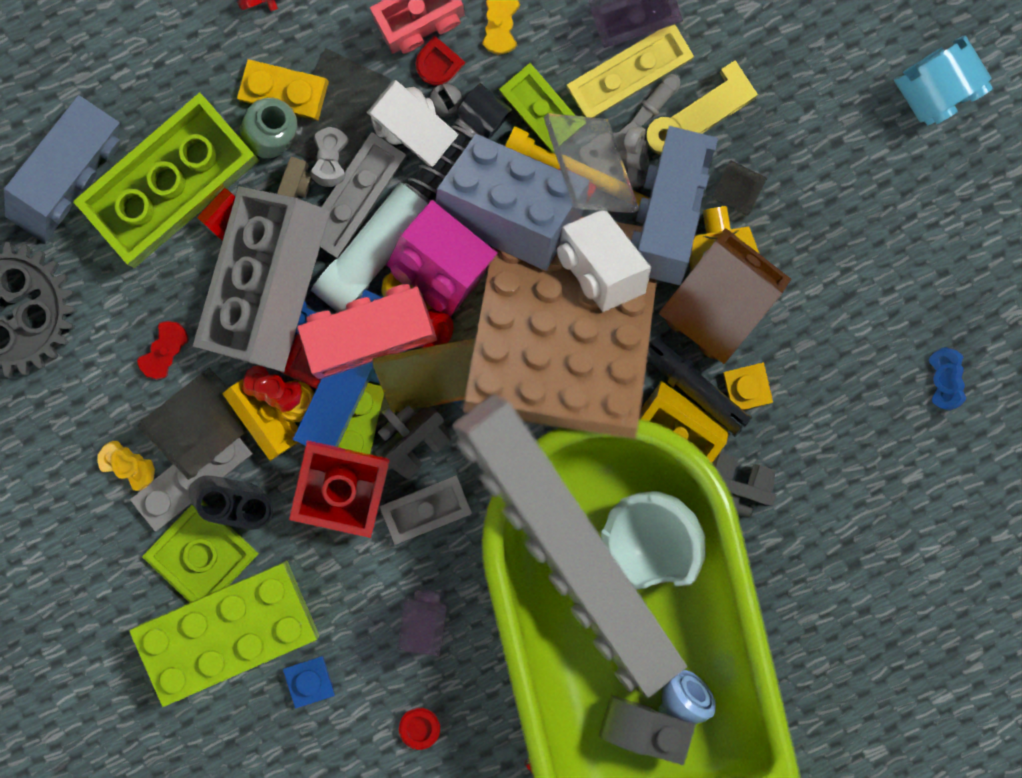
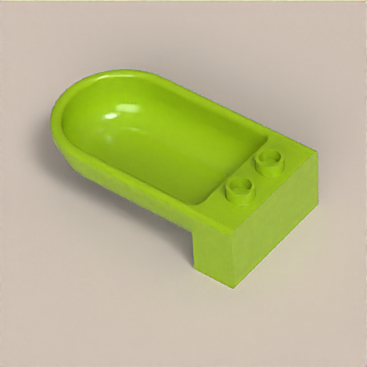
M639 419L635 439L558 427L535 440L600 538L610 511L621 499L634 494L650 491L660 492L678 498L695 514L705 535V559L696 579L689 585L675 586L673 581L653 584L644 589H636V591L687 665L684 670L696 674L709 687L714 696L716 710L714 716L710 719L696 724L683 766L651 755H642L601 739L599 732L611 695L649 706L654 711L659 712V706L663 703V687L647 698L635 689L629 692L620 683L614 673L619 669L612 658L607 660L595 647L593 640L597 636L590 626L588 628L582 626L573 615L570 608L575 604L568 594L563 596L554 587L548 578L552 570L545 561L540 563L532 555L526 546V542L530 538L523 528L517 530L507 519L503 512L507 505L499 494L497 496L492 494L483 525V564L533 777L801 778L738 515L730 492L717 469L700 450L685 438L666 427Z

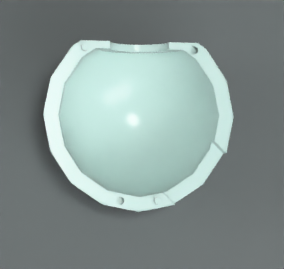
M643 492L621 499L610 511L604 530L601 531L602 541L635 589H644L653 584L673 581L675 586L689 585L698 576L705 559V535L695 514L678 498L660 492Z

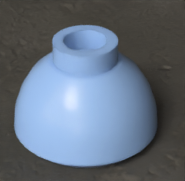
M682 670L663 686V703L659 706V712L695 724L705 722L714 716L716 710L714 696L706 683L696 674Z

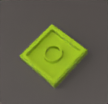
M202 500L203 506H209L204 500ZM191 505L142 558L188 602H192L229 586L259 553L231 526L204 520Z

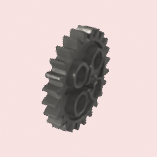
M5 242L3 253L0 254V313L5 309L4 301L13 304L18 303L31 295L35 290H40L41 295L34 300L15 307L12 310L14 316L12 319L0 316V327H5L10 334L8 345L0 349V365H2L5 377L13 376L15 366L18 367L22 375H29L30 362H33L39 369L45 368L42 357L44 354L57 359L59 356L53 347L55 343L68 345L69 343L61 335L62 330L75 329V325L66 321V315L77 312V308L66 305V300L76 295L75 291L62 290L61 288L69 280V277L65 274L53 275L59 264L51 261L44 266L43 262L46 253L40 250L30 258V246L25 244L15 254L14 246L10 242ZM22 271L26 278L25 285L19 292L12 293L7 285L8 278L13 272ZM41 306L46 312V321L40 328L33 329L29 325L28 314L34 307Z

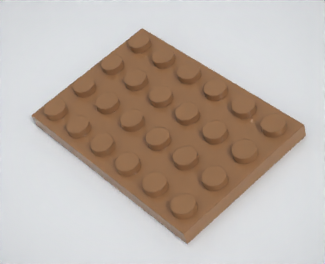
M616 222L630 241L634 231H642L643 226ZM492 247L497 252V255L488 269L464 411H472L492 394H495L509 401L522 421L635 439L638 430L657 279L648 278L645 294L602 312L593 299L586 297L579 280L570 269L564 268L561 264L558 253L547 270H543Z

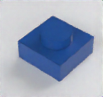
M324 656L283 668L295 709L336 695Z

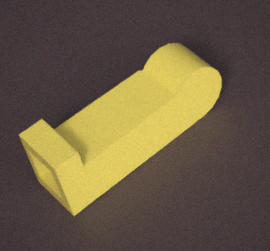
M736 60L721 69L720 74L725 80L724 83L671 118L660 117L649 125L646 140L648 141L649 148L654 153L661 155L669 126L703 134L757 98V92Z

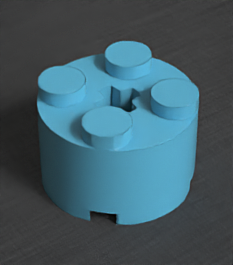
M966 35L952 41L954 45L947 50L941 47L906 69L903 72L904 75L894 79V82L920 123L925 121L927 126L934 122L939 124L958 112L955 104L959 102L965 103L969 100L973 102L993 89L989 83L992 77Z

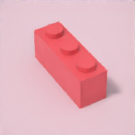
M409 284L399 285L385 292L387 297L372 302L369 297L360 298L346 304L347 310L333 315H331L330 311H322L306 318L307 323L297 327L312 374L317 379H322L437 341L423 294L418 286L410 288Z

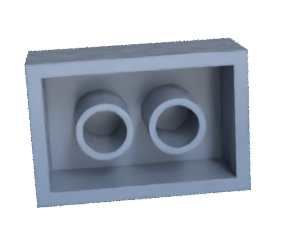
M475 134L437 188L436 204L487 245L543 270H547L557 255L562 226L579 220L583 214L588 182Z

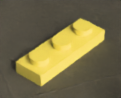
M671 22L568 83L566 87L586 121L589 122L694 59V55L675 23Z

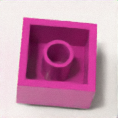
M431 200L401 234L386 265L391 269L393 276L402 284H409L413 287L418 286L424 300L430 307L439 312L444 311L451 317L482 280L497 252Z

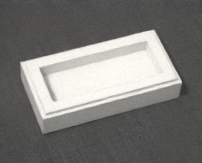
M393 80L367 112L431 167L435 165L459 135L397 80Z

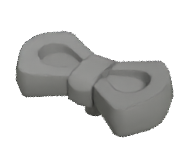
M327 127L314 135V142L318 153L317 162L312 168L310 175L319 185L332 187L343 182L346 176L338 162L340 151L348 144V137L337 128Z

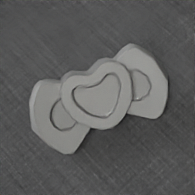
M638 126L628 129L624 141L627 151H620V159H627L628 172L626 183L631 187L644 186L649 164L648 141L645 140L647 131L643 127Z

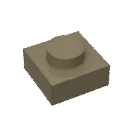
M290 157L277 194L297 199L298 196L306 197L312 183V177L310 173H307L309 165L306 161Z

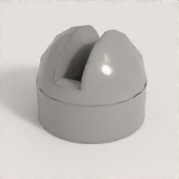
M452 84L438 85L430 95L435 112L441 117L454 116L463 102L461 92ZM443 89L454 104V107L449 110L438 94Z

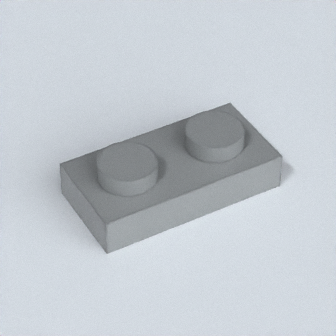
M457 475L379 506L395 545L472 514Z

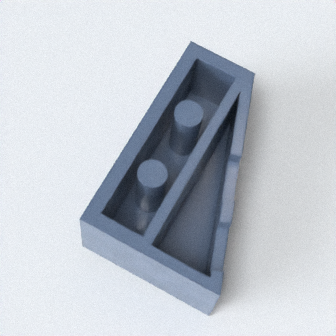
M669 126L658 165L649 164L644 189L651 190L649 199L641 198L636 222L643 223L641 232L634 231L631 243L651 267L649 278L681 286L698 224L704 189H706L709 178V166L718 141L716 137Z

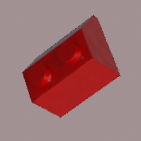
M307 440L289 520L371 538L390 459Z

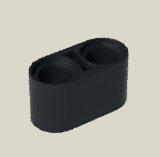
M204 475L197 478L189 488V499L192 506L206 521L257 530L265 527L273 516L271 501L255 484ZM211 491L220 492V497L215 504L211 506L202 505L203 497ZM259 499V505L254 512L242 513L243 505L248 500Z

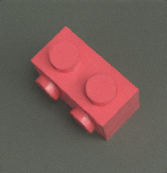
M383 0L370 7L373 19L392 54L399 50L403 54L415 50L424 43V37L435 31H438L439 34H444L454 29L461 23L459 18L465 16L461 0Z

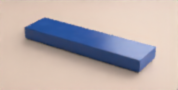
M365 289L360 297H369L371 302L383 298ZM379 360L322 378L293 440L305 446L307 440L338 447Z

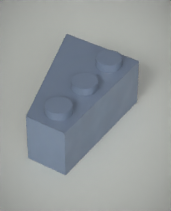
M78 95L4 188L5 217L46 244L60 222L69 213L74 203L73 201L79 196L81 191L84 192L91 185L97 174L96 169L103 159L110 160L121 144V140L118 139L120 122Z

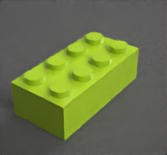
M199 92L73 202L125 263L136 268L207 207L224 188H229L258 163L259 160Z
M287 560L150 619L129 630L162 707L314 642L320 636Z

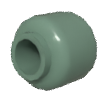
M263 98L255 101L247 109L240 127L241 140L258 157L275 158L280 156L290 147L295 137L297 117L293 109L282 100Z

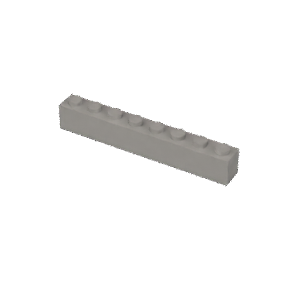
M492 394L452 425L460 436L456 444L470 462L476 460L484 471L479 477L485 487L494 496L499 494L507 506L503 509V512L507 519L517 530L523 528L530 538L526 542L529 551L540 563L545 561L552 570V573L548 575L551 583L563 596L568 594L575 605L570 608L573 615L585 628L590 626L597 637L593 640L595 647L607 660L612 658L619 669L614 673L620 683L629 692L635 689L649 698L684 670L687 665L509 401Z

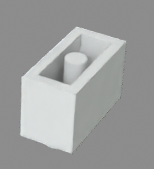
M606 209L562 226L560 243L557 248L559 260L564 268L570 269L579 280L586 297L593 299L602 312L646 293L651 267Z

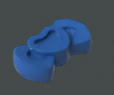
M948 347L935 351L929 357V362L936 370L933 381L938 388L932 397V402L938 408L951 411L960 407L967 398L963 392L965 388L962 380L964 370L961 365L963 355L957 350Z

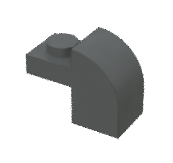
M611 695L599 736L601 739L642 755H651L683 766L696 724L654 711L649 706Z

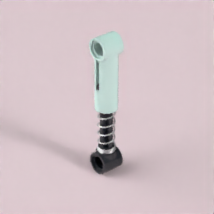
M479 83L465 98L455 113L458 119L451 128H454V131L459 135L433 167L427 164L419 165L420 171L414 178H408L409 184L400 182L340 257L334 260L322 273L311 291L337 313L347 310L346 304L360 299L364 289H368L371 281L388 262L401 234L430 203L429 198L434 192L437 193V188L474 135L478 134L490 139L509 117L513 109L482 83Z

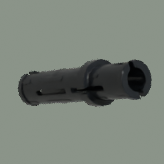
M656 337L651 342L653 349L648 346L646 360L669 379L667 383L672 388L679 387L736 437L742 431V428L747 426L752 416L744 412L693 368L695 364L690 359L683 360L662 342V339Z

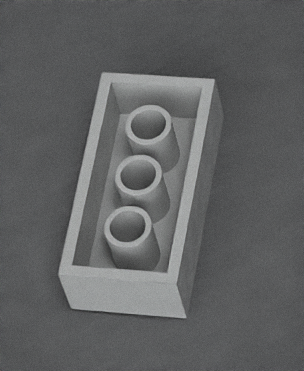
M238 186L193 347L284 372L330 211L297 198Z

